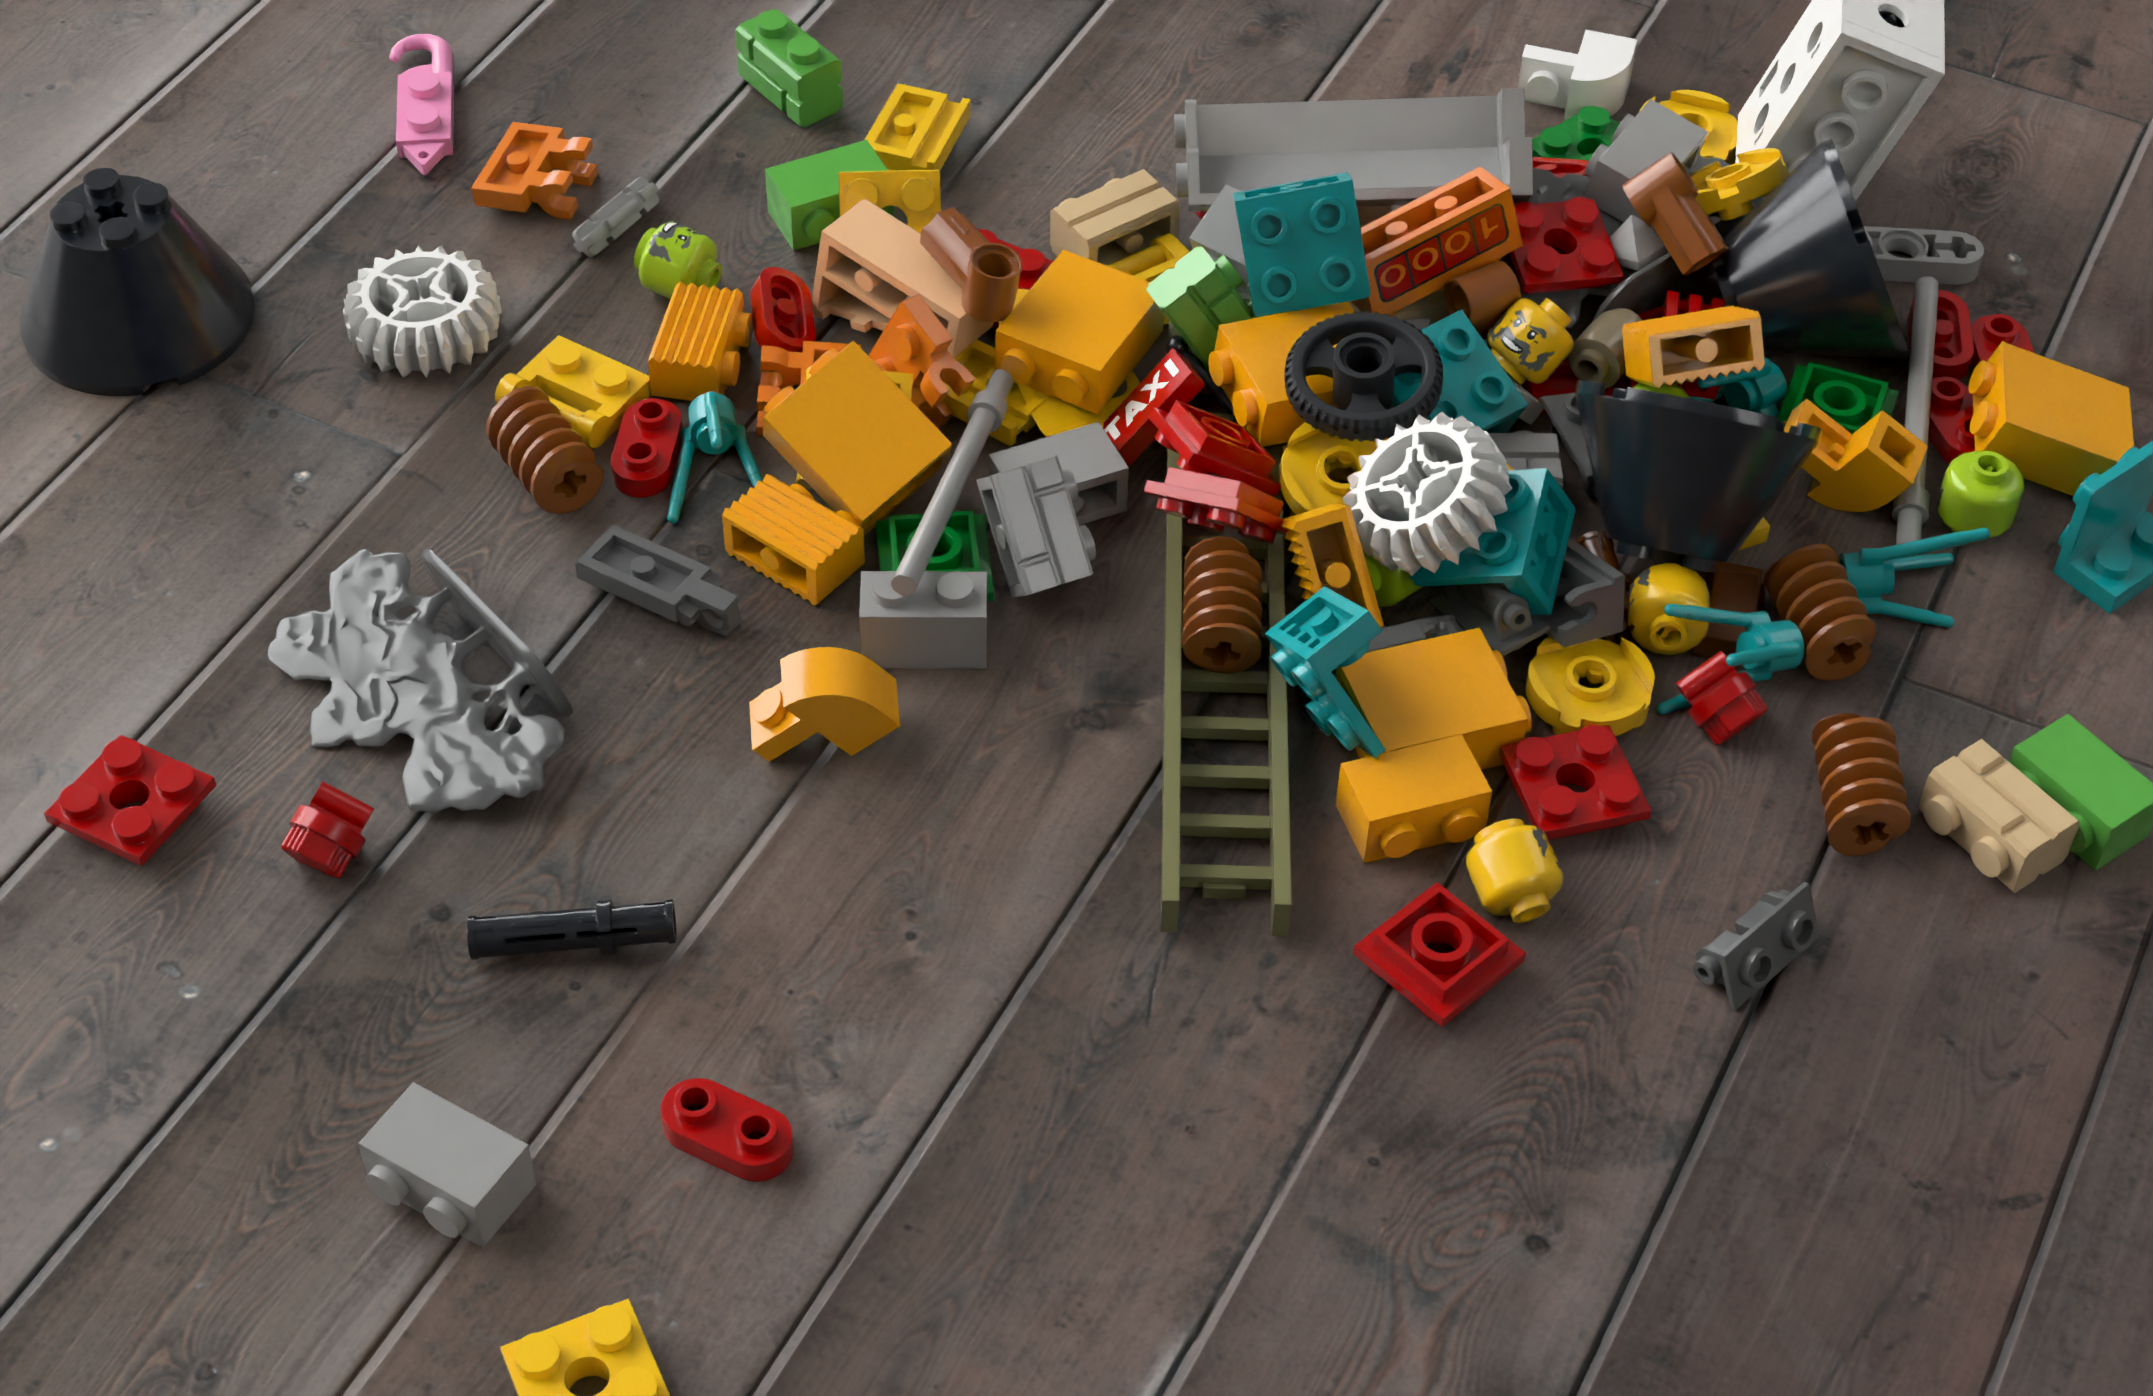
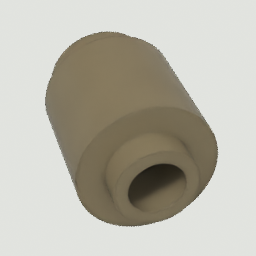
M1615 308L1599 314L1575 340L1574 348L1568 355V363L1575 376L1579 380L1605 383V388L1613 386L1626 372L1622 337L1623 324L1643 320L1635 312L1626 308Z

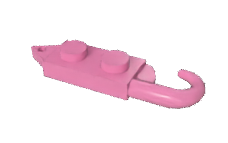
M416 34L398 41L390 53V60L394 63L398 62L403 54L412 50H425L432 53V64L417 66L398 75L396 146L399 159L407 158L422 175L426 176L444 156L453 155V52L449 43L439 36Z

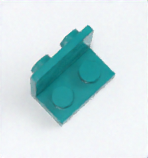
M1348 172L1232 193L1255 316L1262 317L1287 311L1303 310L1364 299L1370 296L1371 291L1354 185Z
M1461 309L1422 329L1423 334H1426L1434 343L1443 364V386L1440 399L1426 419L1432 422L1439 413L1443 412L1449 418H1453V420L1463 416L1467 421L1472 422L1475 426H1479L1488 433H1507L1528 404ZM1403 373L1394 377L1392 403L1395 407L1405 402L1417 391L1421 384L1422 374Z
M2153 440L2140 449L2137 447L2129 449L2123 454L2116 465L2101 475L2098 473L2091 474L2080 484L2073 497V503L2076 504V508L2071 522L2063 530L2058 540L2061 551L2053 573L2109 614L2153 585V514L2147 511L2153 493Z
M1547 468L1509 470L1507 475L1509 476V483L1512 489L1504 495L1508 511L1493 516L1497 532H1483L1478 537L1480 550L1467 547L1459 553L1458 565L1444 559L1441 561L1435 574L1421 566L1415 574L1409 575V577L1416 586L1504 583L1512 594L1520 595L1527 601L1531 615H1551L1576 508Z
M1324 586L1265 632L1277 650L1270 659L1282 677L1292 687L1299 684L1312 699L1311 702L1305 705V709L1316 725L1327 736L1333 733L1349 751L1357 746L1376 759L1386 749L1331 671L1336 667H1345L1359 660L1368 651L1370 646L1368 642L1383 630L1369 610Z

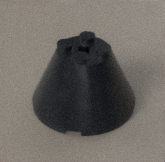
M1832 139L1824 141L1723 239L1728 249L1713 262V265L1718 275L1717 281L1726 306L1734 305V307L1739 306V308L1759 312L1763 349L1767 352L1891 360L1906 358L1910 354Z
M97 168L89 171L84 176L83 183L63 195L50 210V221L20 316V332L28 356L32 363L48 378L73 390L103 396L144 395L142 386L177 378L180 386L205 375L228 359L244 341L252 325L255 311L251 285L245 272L169 195L164 185L154 183L142 177L118 175L117 171L111 168Z
M1577 380L1575 389L1607 538L1618 540L1616 553L1653 560L1655 548L1678 553L1676 564L1715 573L1717 561L1729 563L1820 443L1823 432L1822 428L1798 422V426L1790 425L1789 433L1784 432L1786 422L1777 420L1778 417L1631 387L1627 389L1614 388L1612 397L1604 396L1605 383Z

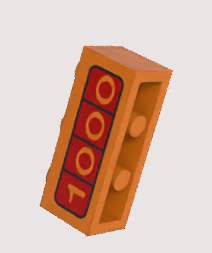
M1478 167L1361 227L1371 293L1367 298L1350 302L1363 313L1364 311H1368V313L1378 312V314H1388L1391 317L1433 292L1442 291L1447 280L1498 262L1502 256L1522 247L1523 244L1510 187L1482 167Z

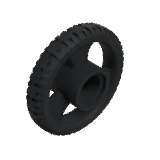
M1378 312L1344 313V315L1340 316L1338 314L1334 318L1329 317L1325 321L1318 322L1316 326H1311L1296 340L1286 359L1285 389L1293 409L1314 429H1320V432L1327 433L1332 437L1338 436L1342 440L1345 438L1349 439V441L1357 439L1359 442H1364V440L1372 442L1375 438L1384 440V438L1394 436L1396 424L1408 429L1413 426L1418 415L1426 419L1431 414L1442 392L1443 364L1441 356L1432 340L1426 334H1423L1422 330L1416 328L1415 325L1407 324L1406 320H1400L1396 316L1389 317L1388 314L1381 315ZM1403 373L1422 374L1421 384L1417 391L1405 402L1389 409L1394 396V377ZM1325 375L1333 378V401L1337 408L1322 401L1314 394L1307 384L1306 376Z

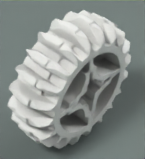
M418 245L415 252L403 254L396 249L393 258L386 260L376 257L373 269H359L358 280L347 284L348 293L344 299L345 308H343V315L348 338L353 343L354 349L359 350L362 354L364 361L367 363L376 362L381 372L398 368L402 377H406L412 371H422L426 378L430 371L442 368L450 373L452 364L457 362L471 365L472 355L474 353H486L488 342L497 338V329L500 323L499 314L502 313L496 283L492 279L491 272H486L482 268L480 260H467L463 251H456L447 255L443 246H439L433 252H424Z
M1443 412L1439 413L1432 422L1418 415L1413 426L1408 429L1396 424L1395 435L1386 441L1375 438L1376 451L1372 455L1358 456L1362 471L1347 477L1351 491L1342 499L1346 505L1351 507L1362 549L1368 556L1372 555L1375 560H1378L1381 565L1386 566L1389 570L1393 571L1400 568L1411 576L1421 566L1435 574L1441 561L1444 559L1458 565L1459 553L1467 547L1480 550L1478 537L1483 532H1497L1493 516L1508 511L1504 495L1512 489L1509 483V476L1507 475L1509 468L1506 465V459L1489 433L1483 431L1479 426H1475L1472 422L1467 421L1463 416L1453 420V418H1449Z

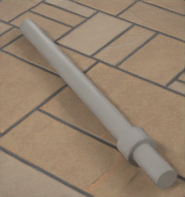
M1921 277L1915 284L1905 428L1927 446L1939 282L1933 277ZM1927 451L1913 485L1893 499L1892 518L1897 522L1896 544L1921 540L1922 524L1929 518L1930 494L1925 489Z
M1003 369L995 370L985 389L975 395L967 411V419L969 421L891 581L893 590L902 596H910L915 592L990 432L997 430L1004 419L1008 408L1006 398L1014 381L1012 376Z

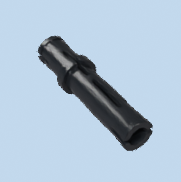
M612 899L598 900L596 907L535 911L531 913L483 917L474 915L468 916L469 919H467V943L471 960H477L481 957L529 953L539 954L599 948L601 954L616 953L617 946L669 942L671 944L676 943L677 940L676 913L673 899L666 900L665 902L617 906L613 905Z

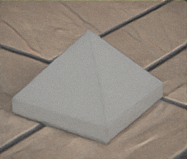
M1632 214L1609 238L1620 266L1637 271L1669 252L1654 227H1649L1643 220Z

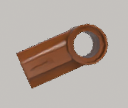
M1670 152L1622 184L1628 199L1639 216L1649 227H1654L1683 275L1688 276L1697 270L1703 269L1718 259L1728 249L1712 220L1696 198L1699 192L1693 180L1673 152Z
M954 207L937 212L933 220L922 228L920 244L963 290L961 298L962 307L967 314L983 322L1003 321L1012 312L1022 270V259L1019 254L1003 244L990 243L963 213H958Z
M1498 261L1447 280L1444 284L1443 296L1449 315L1462 309L1481 338L1487 339V333L1516 300L1521 299V292L1513 270L1505 262ZM1487 340V346L1491 350L1492 348L1490 347Z

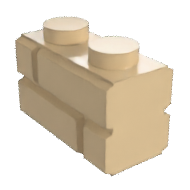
M1144 169L1122 179L1114 178L1099 189L1078 198L1064 200L1050 211V246L1052 252L1058 256L1062 250H1066L1107 265L1150 247L1151 241L1154 238L1166 233H1171L1178 239L1180 219L1178 199L1164 187L1160 188L1158 181Z
M1983 739L1962 750L1958 757L1953 756L1933 768L1928 775L1918 805V809L1923 813L1927 824L1933 831L1940 835H1949L1971 855L1973 863L1981 873L1988 877H1997L2014 893L2035 881L2039 874L2044 875L2063 863L2069 854L2080 826V822L2003 758Z

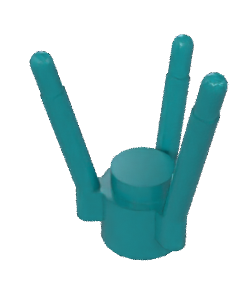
M1764 358L1765 365L1760 371L1751 369L1749 373L1740 371L1738 375L1729 373L1727 377L1718 375L1715 379L1706 377L1704 381L1697 380V385L1700 388L1720 386L1716 400L1725 397L1729 407L1775 417L1779 416V411L1775 405L1781 402L1787 393V383L1782 371L1767 358ZM1689 396L1690 399L1704 402L1714 401L1712 399Z
M710 391L696 397L688 407L689 427L681 431V451L667 514V520L671 524H675L679 520L693 454L697 448L707 454L715 455L727 451L732 445L738 452L753 488H755L758 480L763 481L762 474L747 442L746 428L736 423L735 407L732 401L725 395Z
M1979 528L1887 547L1861 548L1860 552H1842L1838 557L1839 564L1846 569L1848 581L1854 584L1858 599L1866 606L1867 614L1880 613L1924 624L1951 628L1955 623L1951 616L1882 600V594L1893 593L1895 571L1949 565L1954 561V556L1951 553L1917 554L1986 540L1990 537V531L1987 528Z
M1668 604L1664 608L1668 616L1745 627L1746 632H1742L1737 639V653L1728 655L1726 663L1731 667L1738 665L1745 667L1746 669L1743 671H1746L1754 682L1769 680L1773 672L1795 669L1803 659L1804 642L1797 625L1790 620L1771 622L1766 611L1741 613L1678 604ZM1679 694L1674 698L1659 703L1656 706V711L1660 715H1665L1688 707L1690 704L1682 694Z

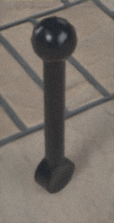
M1171 336L1166 341V352L1168 353L1174 348L1185 357L1205 382L1204 386L1231 414L1230 421L1239 424L1234 416L1232 403L1223 388L1215 385L1211 375L1188 351V344L1182 336Z

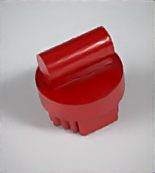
M1722 651L1675 682L1682 696L1692 706L1687 714L1698 728L1703 727L1715 745H1720L1750 726L1768 710V706L1755 690L1757 685L1748 673L1743 671L1738 674L1734 667L1728 666L1726 663L1727 656Z
M322 781L308 806H298L289 822L291 829L285 837L281 849L294 858V860L339 879L351 858L356 859L365 844L366 839L361 835V832L375 808Z

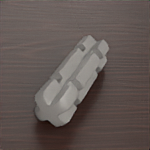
M643 177L632 181L622 192H619L596 211L590 219L584 221L573 231L572 236L575 241L573 246L578 252H583L588 257L597 256L609 243L616 240L636 223L642 215L658 204L659 197L656 193L658 191L654 182L649 183Z

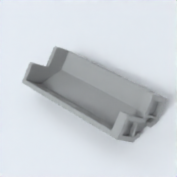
M1524 88L1501 89L1497 96L1211 105H1197L1196 99L1185 100V114H1174L1175 148H1186V163H1176L1177 198L1188 197V212L1208 211L1226 184L1240 191H1247L1348 172L1353 180L1357 207L1406 205L1478 167H1482L1510 187L1513 202H1527L1533 196L1532 137H1525Z

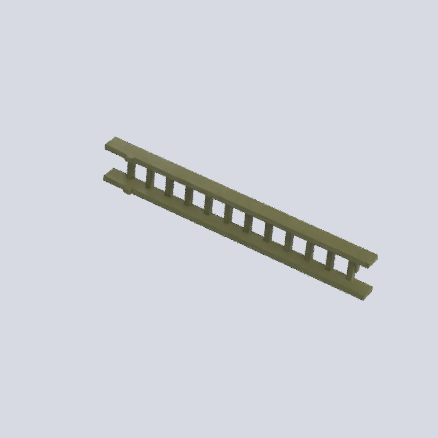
M1169 321L1168 339L1174 335L1181 336ZM1204 386V387L1200 390V392H1199L1198 394H1211V393H1210V391ZM1211 413L1230 421L1231 414ZM1281 443L1263 447L1276 461L1270 474L1278 482L1279 465L1282 457ZM1166 448V474L1168 467L1181 469L1176 463L1180 454ZM1279 490L1277 496L1268 494L1274 498L1283 501L1281 490ZM1282 506V510H1281V513H1280V518H1282V519H1283V506ZM1166 514L1161 932L1177 933L1180 887L1203 888L1202 898L1245 900L1246 889L1271 890V936H1288L1292 901L1287 681L1282 677L1270 659L1277 650L1265 634V632L1285 618L1283 535L1276 533L1274 544L1249 538L1234 537L1245 544L1252 558L1265 560V582L1261 583V603H1266V626H1262L1260 641L1262 642V648H1267V672L1241 671L1227 674L1200 669H1181L1183 632L1181 620L1182 601L1184 598L1182 557L1186 556L1192 546L1212 537L1182 536V518ZM1181 691L1267 694L1268 718L1181 716ZM1181 738L1268 741L1269 766L1180 764ZM1180 786L1269 789V816L1180 813ZM1180 836L1270 839V867L1180 864Z

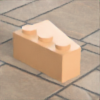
M865 198L822 230L812 294L814 317L824 319L828 315L833 314L850 320L852 329L866 333L873 327L884 331L900 302L920 294L953 338L947 348L953 358L958 356L993 326L992 322L977 320L965 312L961 299L963 290L920 244L921 234Z

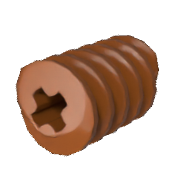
M535 386L517 388L503 396L492 408L486 424V435L489 443L499 452L501 459L510 466L514 476L521 480L523 487L533 496L538 506L550 513H570L586 505L597 494L603 483L604 470L595 463L596 459L592 449L583 443L580 434L572 429L571 423L561 415L559 408L550 402L546 392Z
M1216 536L1198 542L1186 554L1184 565L1182 648L1184 654L1196 666L1211 672L1227 674L1241 672L1254 666L1261 657L1262 642L1260 641L1262 624L1260 622L1262 615V569L1258 561L1250 556L1245 544L1234 537Z
M1812 544L1801 547L1772 564L1765 574L1764 586L1767 587L1769 596L1776 605L1781 620H1790L1799 628L1804 642L1803 658L1809 674L1820 680L1832 681L1844 679L1858 673L1869 661L1872 653L1870 644L1875 639L1877 629L1874 621L1867 616L1866 606L1858 599L1854 584L1848 581L1846 569L1839 564L1835 549L1827 544Z
M1852 713L1833 714L1818 720L1812 730V743L1815 746V763L1818 766V781L1821 786L1825 824L1828 827V842L1835 851L1844 856H1864L1875 853L1885 847L1888 841L1903 835L1910 827L1911 822L1910 811L1906 807L1907 793L1902 786L1903 771L1898 766L1900 755L1899 750L1895 746V730L1890 723L1879 718L1862 717Z

